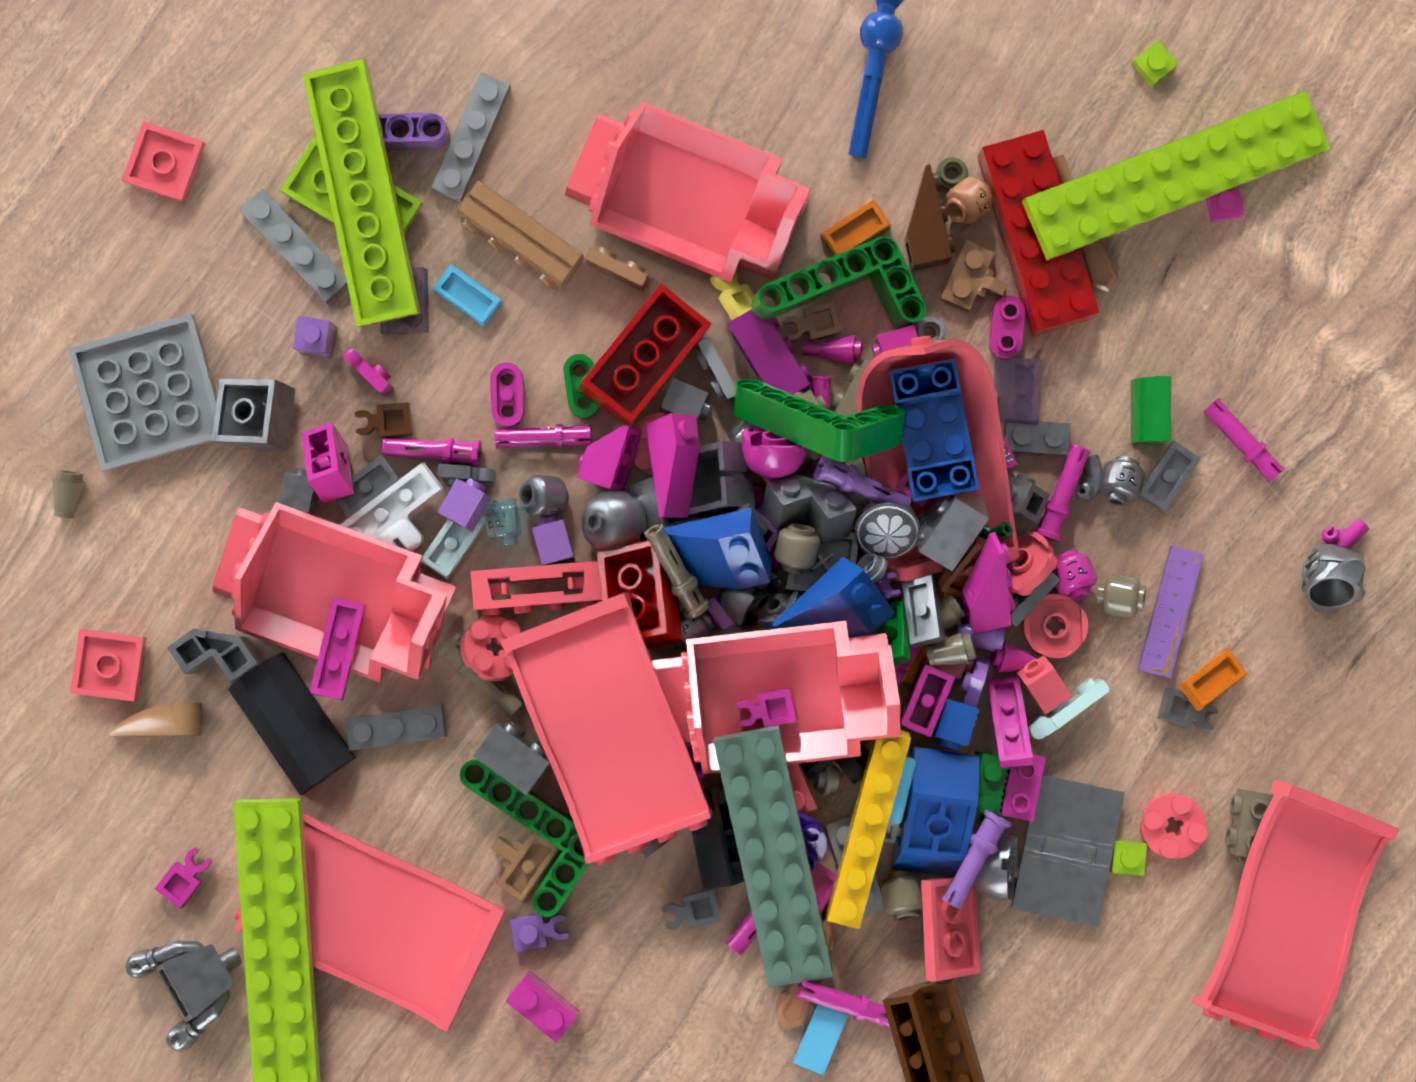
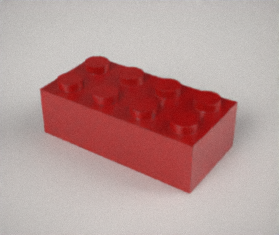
M661 283L581 381L578 389L620 423L631 427L705 335L712 323Z

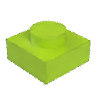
M1157 40L1132 62V65L1149 85L1153 87L1175 69L1178 62Z
M1115 840L1110 872L1145 876L1147 843Z

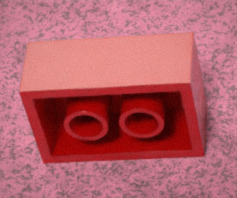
M649 541L623 546L614 551L597 553L602 601L628 591L647 649L683 641L678 597L672 595L670 591L671 581Z

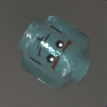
M516 498L491 501L492 506L485 510L487 536L492 540H499L500 546L519 544L518 538L527 535L529 530L525 507L517 503Z

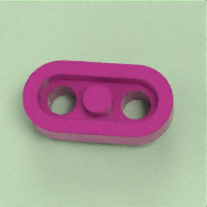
M1002 297L996 302L992 310L989 350L995 358L1002 361L1013 359L1022 348L1026 310L1023 302L1017 297ZM1007 306L1014 308L1015 315L1012 317L1007 316L1004 308ZM1009 338L1012 346L1004 348L1001 344V339Z
M505 362L498 364L490 375L491 413L493 419L500 426L511 428L518 425L524 417V383L520 369L512 363ZM505 375H511L513 382L508 386L503 385L502 378ZM511 406L514 408V414L511 417L503 416L505 407Z

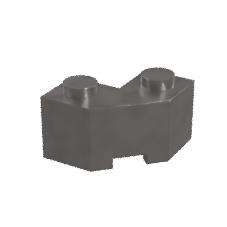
M797 474L768 482L762 505L763 513L777 532L789 527L790 523H806L815 529V534L820 538L822 545L850 536L857 510L845 493L838 490L837 486Z
M192 629L167 647L184 674H196L216 660L230 682H236L240 677L264 662L248 637L204 629Z

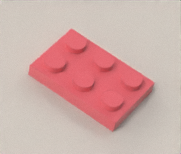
M955 876L921 880L927 981H941L981 973L977 890L975 886H972L961 909L950 905V902L942 899Z

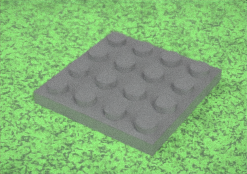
M192 313L68 348L102 472L112 471L212 442L217 395L195 315Z

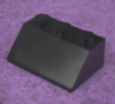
M723 783L703 787L713 814L710 819H707L708 825L692 831L703 889L730 887L743 883L745 879Z

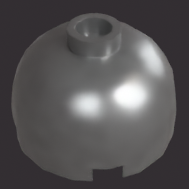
M615 490L599 493L588 502L581 518L582 532L585 539L595 550L600 552L614 551L623 546L639 543L638 540L641 533L646 531L647 521L646 512L638 498H633L628 494L629 492Z
M771 572L770 583L739 590L723 588L720 594V603L724 612L743 631L750 630L759 623L757 616L759 605L766 603L769 594H779L781 588L780 578Z
M1002 835L997 844L999 848L997 853L989 855L973 885L985 897L1011 901L1017 877H1014L1015 865L1018 867V839L1015 836Z

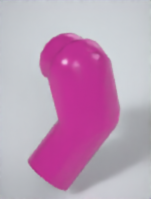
M1356 519L1346 530L1334 529V527L1330 526L1322 531L1321 541L1323 544H1334L1350 549L1369 531V527L1360 519Z

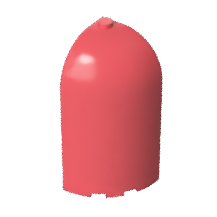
M931 336L910 339L911 345L879 354L868 364L861 376L857 391V412L880 405H896L889 371L955 358L980 490H975L974 492L983 496L989 515L986 526L994 528L1002 522H1008L1012 526L1013 535L1000 542V544L1005 543L1007 545L1010 561L1019 558L995 384L983 356L972 345L962 340L931 341ZM902 439L900 445L866 456L864 459L868 478L905 495L896 488L908 471ZM911 499L910 506L918 517L921 511L925 510L927 512L933 501L928 499L925 505L921 507ZM918 544L908 554L896 559L886 560V573L895 572L897 574V577L891 579L893 581H911L929 574L943 572L941 564L919 552Z

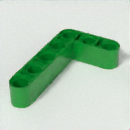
M879 237L767 283L756 293L751 301L752 312L755 316L768 320L870 278L886 314L895 328L915 326L924 318L927 308L898 245L889 237ZM875 250L883 252L886 261L879 259L876 256ZM847 261L855 263L859 271H852L848 267ZM819 273L827 274L831 284L823 282ZM889 278L897 281L899 290L894 289L890 285ZM791 284L798 285L802 289L803 295L795 294ZM763 296L771 297L775 307L767 306L763 301ZM903 307L910 309L913 319L905 316Z
M743 379L736 382L734 415L830 459L841 462L854 461L902 443L905 410L902 407L880 405L844 417L762 381Z
M478 759L466 762L460 770V780L465 787L562 850V853L532 899V906L538 915L543 917L555 915L589 865L586 864L584 859L585 854L579 853L575 847V842L579 836L573 819L535 793L530 792L525 795ZM472 765H478L484 771V777L480 783H475L468 777V770ZM498 783H505L510 787L511 796L508 800L502 801L496 797L495 787ZM525 801H532L537 805L538 814L535 818H527L523 815L522 805ZM559 819L564 822L566 830L563 835L554 836L550 833L548 824L551 820ZM563 864L571 866L575 872L574 879L571 881L561 880L557 874L558 867ZM544 892L552 893L557 900L556 906L551 909L543 907L539 901L540 895Z

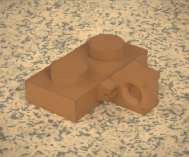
M965 240L939 300L969 312L976 296L984 298L985 294L988 293L1001 299L1008 284L994 278L995 271L988 268L995 252Z
M533 831L524 844L517 839L512 845L499 836L491 849L504 858L500 864L506 870L496 885L523 902L560 849Z

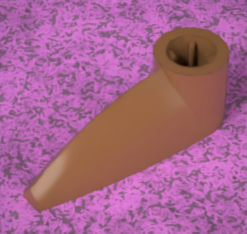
M172 703L143 710L113 727L110 731V737L201 736L202 703Z

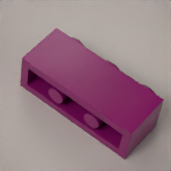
M751 309L728 323L730 334L759 381L792 395L802 390L804 392L810 390L809 382L813 380L804 363L798 365L793 355L796 354V350L787 336L783 339L777 331L780 324L776 317L768 320L760 319L755 316Z

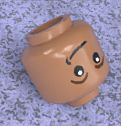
M965 178L946 194L945 208L948 216L953 221L964 225L974 224L992 208L993 198L991 189L985 182L977 178Z

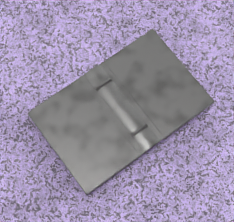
M1042 775L1034 821L1028 822V830L1011 908L1098 927L1125 792Z

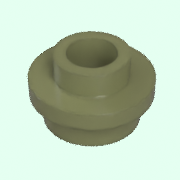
M950 157L944 159L936 170L940 185L949 190L963 179L968 178V168L958 158ZM950 169L955 170L957 178L949 179L946 171Z

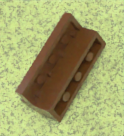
M955 978L934 983L927 981L900 989L882 1000L905 1082H985Z

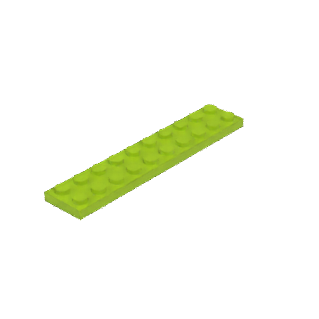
M1305 90L1027 197L1022 201V204L1048 261L1322 154L1331 149Z
M302 798L236 800L233 803L253 1082H321Z

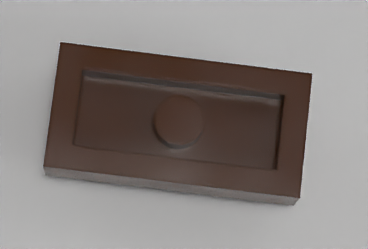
M977 536L955 569L951 571L947 568L937 580L941 591L963 598L962 589L986 539Z

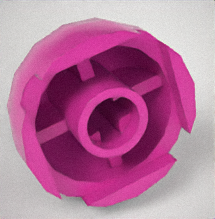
M754 425L753 431L748 432L747 428L743 430V459L746 465L754 473L762 476L764 480L775 481L796 472L803 464L807 448Z

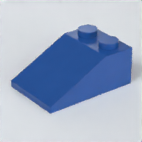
M752 508L665 528L689 574L691 573L696 576L698 580L697 585L739 590L770 583L772 558Z
M842 557L777 618L772 625L775 629L846 621L848 637L872 635L895 612L866 572L845 557Z

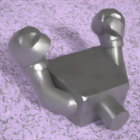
M174 941L160 948L154 947L134 952L127 958L125 968L127 974L132 978H143L157 971L184 1019L169 1031L166 1037L167 1045L172 1050L182 1052L191 1048L199 1036L205 1032V1029L220 1018L230 999L228 989L234 985L229 972L240 966L242 960L233 947L218 955L212 944L204 947L199 941Z

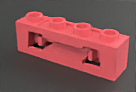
M598 561L471 571L473 610L482 611V616L501 615V609L514 608V614L533 613L534 606H546V611L566 610L565 604L578 603V608L583 609L596 604L597 601H602ZM584 573V577L567 578L568 589H583L581 594L566 595V592L558 591L511 595V599L495 600L494 596L509 595V583H491V580L508 578L512 582L564 579L565 574Z

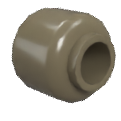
M790 523L789 527L783 528L778 534L774 557L776 561L783 565L782 569L784 571L801 574L802 569H810L816 564L821 540L815 534L814 528L800 523Z
M1112 574L1107 578L1106 584H1099L1097 603L1103 604V610L1108 616L1133 618L1138 611L1143 612L1146 586L1141 585L1138 577Z
M908 870L890 873L891 879L881 885L885 912L894 916V919L897 921L919 917L920 911L923 910L921 879L917 876H910Z

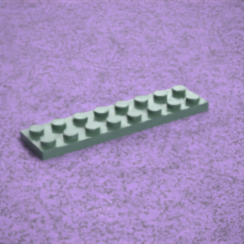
M776 725L714 737V747L768 986L772 988L803 982V979L811 981L833 977V967L780 726Z

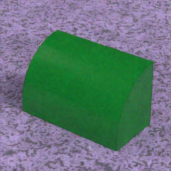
M1152 376L1131 380V444L1163 445L1171 441V376Z

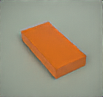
M873 199L823 231L820 236L833 256L871 241L890 229L891 224Z
M1227 648L1178 685L1195 710L1199 711L1248 674L1230 648Z

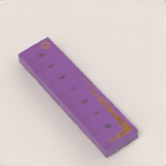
M1170 546L1137 670L1171 679L1203 554Z

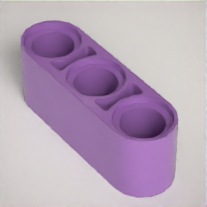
M437 113L379 114L386 151L438 149L445 146L449 140V129L444 119ZM439 125L441 131L438 135L434 137L426 135V131L430 126ZM401 126L409 127V132L405 137L397 138L394 136L397 128Z

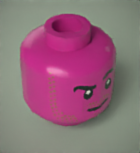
M1070 550L1056 556L1057 566L1052 572L1060 579L1055 585L1058 593L1072 596L1073 600H1079L1090 595V588L1097 583L1098 579L1088 555L1079 553L1078 550Z

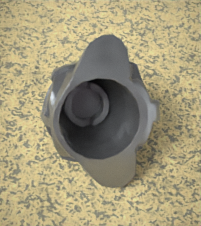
M1322 544L1312 549V552L1303 563V582L1301 587L1313 610L1323 613H1336L1341 607H1349L1363 599L1366 591L1363 589L1364 573L1366 570L1364 556L1334 544Z

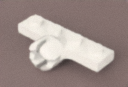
M423 462L340 524V526L412 552L422 545L424 537L411 521V514L420 505L442 490L443 487Z

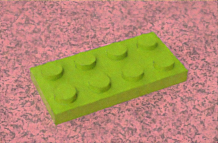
M313 137L280 191L334 224L316 138ZM394 185L405 235L422 208L423 203Z

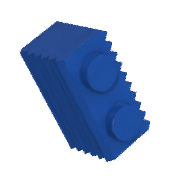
M946 699L932 736L938 738L936 744L959 751L961 745H969L968 740L972 738L970 733L974 732L972 727L976 725L974 720L978 719L976 714L980 713L978 708Z

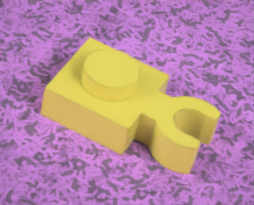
M737 273L731 283L712 275L710 278L711 283L716 289L722 291L718 299L731 320L752 309L751 301L755 295L747 283L739 285Z

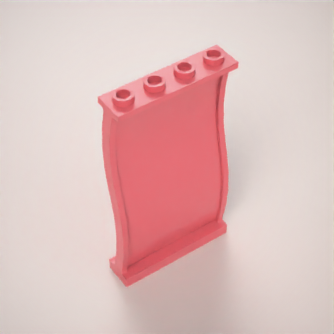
M628 591L500 641L504 652L508 655L524 703L569 808L585 853L584 859L586 864L596 861L597 866L604 865L615 860L614 854L627 850L628 854H633L645 849V843L657 838L659 843L676 837V831L688 827L689 831H694L708 825L707 819L711 818L713 811L708 804L690 752L648 652Z
M1274 780L1270 792L1274 793V796L1252 842L1243 869L1230 927L1223 948L1200 997L1194 996L1192 1002L1204 1008L1203 1015L1217 1021H1222L1223 1016L1231 1019L1229 1024L1249 1032L1250 1026L1258 1029V1035L1276 1042L1279 1036L1285 1039L1283 1044L1303 1052L1304 1046L1318 1051L1320 1045L1316 1043V1039L1330 1013L1346 969L1358 911L1365 889L1383 849L1389 840L1395 841L1399 828L1295 785Z
M303 810L313 967L390 1000L434 1023L435 1027L447 1032L459 1011L507 908L497 903H492L432 872L358 840L306 814ZM239 906L234 919L238 920L234 930L241 932V906Z

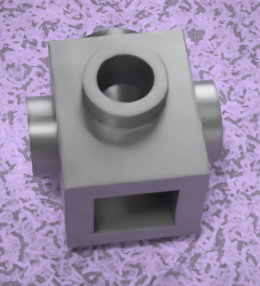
M1018 474L1016 478L1008 476L1015 523H1018L1019 519H1023L1037 524L1050 494L1036 486V481L1021 474Z

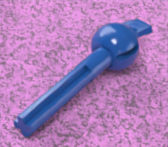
M875 0L877 11L869 14L863 20L860 27V40L862 45L868 49V55L848 155L854 158L866 159L887 53L894 51L900 45L903 38V25L901 20L894 14L895 10L904 0Z

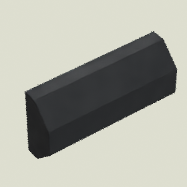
M284 652L260 663L240 677L228 689L300 796L356 758L352 751H349L348 745L313 694H310L309 688Z

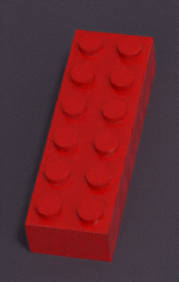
M1044 129L982 147L977 156L984 181L991 189L992 207L1020 300L1025 306V316L1031 336L1034 337L1093 320L1100 312L1080 248L1047 261L1022 204V201L1027 197L1061 185Z

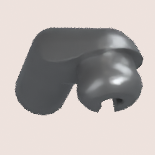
M1099 455L1088 456L1085 463L1087 474L1076 487L1075 494L1083 501L1095 498L1099 492V482L1103 472Z

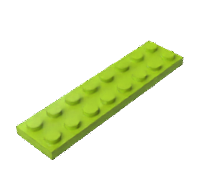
M359 59L303 74L304 84L356 326L365 327L421 314L368 63L365 59Z

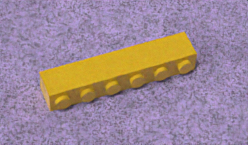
M900 730L899 737L872 740L826 911L827 921L860 930L911 741L909 732Z

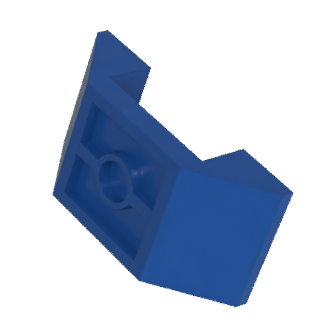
M955 358L889 371L895 404L905 410L903 445L913 502L980 490Z
M914 747L912 758L916 759L915 761L917 762L911 782L902 837H896L891 869L948 877L955 876L968 853L977 810L979 756Z

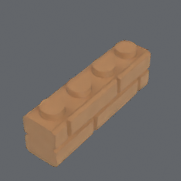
M477 181L469 195L457 209L459 217L462 218L460 224L473 234H476L478 230L488 237L486 242L499 252H502L503 249L509 251L514 255L511 259L514 263L526 271L529 267L540 273L537 278L552 289L555 285L564 289L584 261L582 252L481 181Z

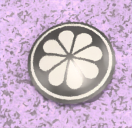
M892 502L869 503L864 507L863 513L856 522L855 538L859 547L865 553L881 555L886 560L896 559L908 554L917 545L919 539L916 538V535L920 529V523L911 506Z

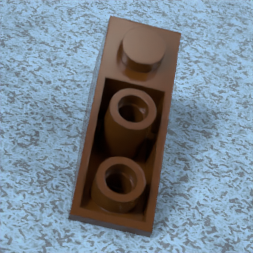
M931 164L926 165L922 173L904 240L911 271L948 264L952 258L951 254L955 253L953 237L951 234H946L944 223L948 222L947 210L944 203H939L937 192L941 191L938 173H932Z

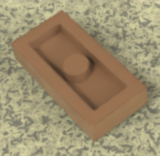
M591 247L589 248L584 258L586 265L644 292L649 281L648 275L644 273V267L632 261L624 264L615 259L617 256L615 253L603 247H599L598 251Z

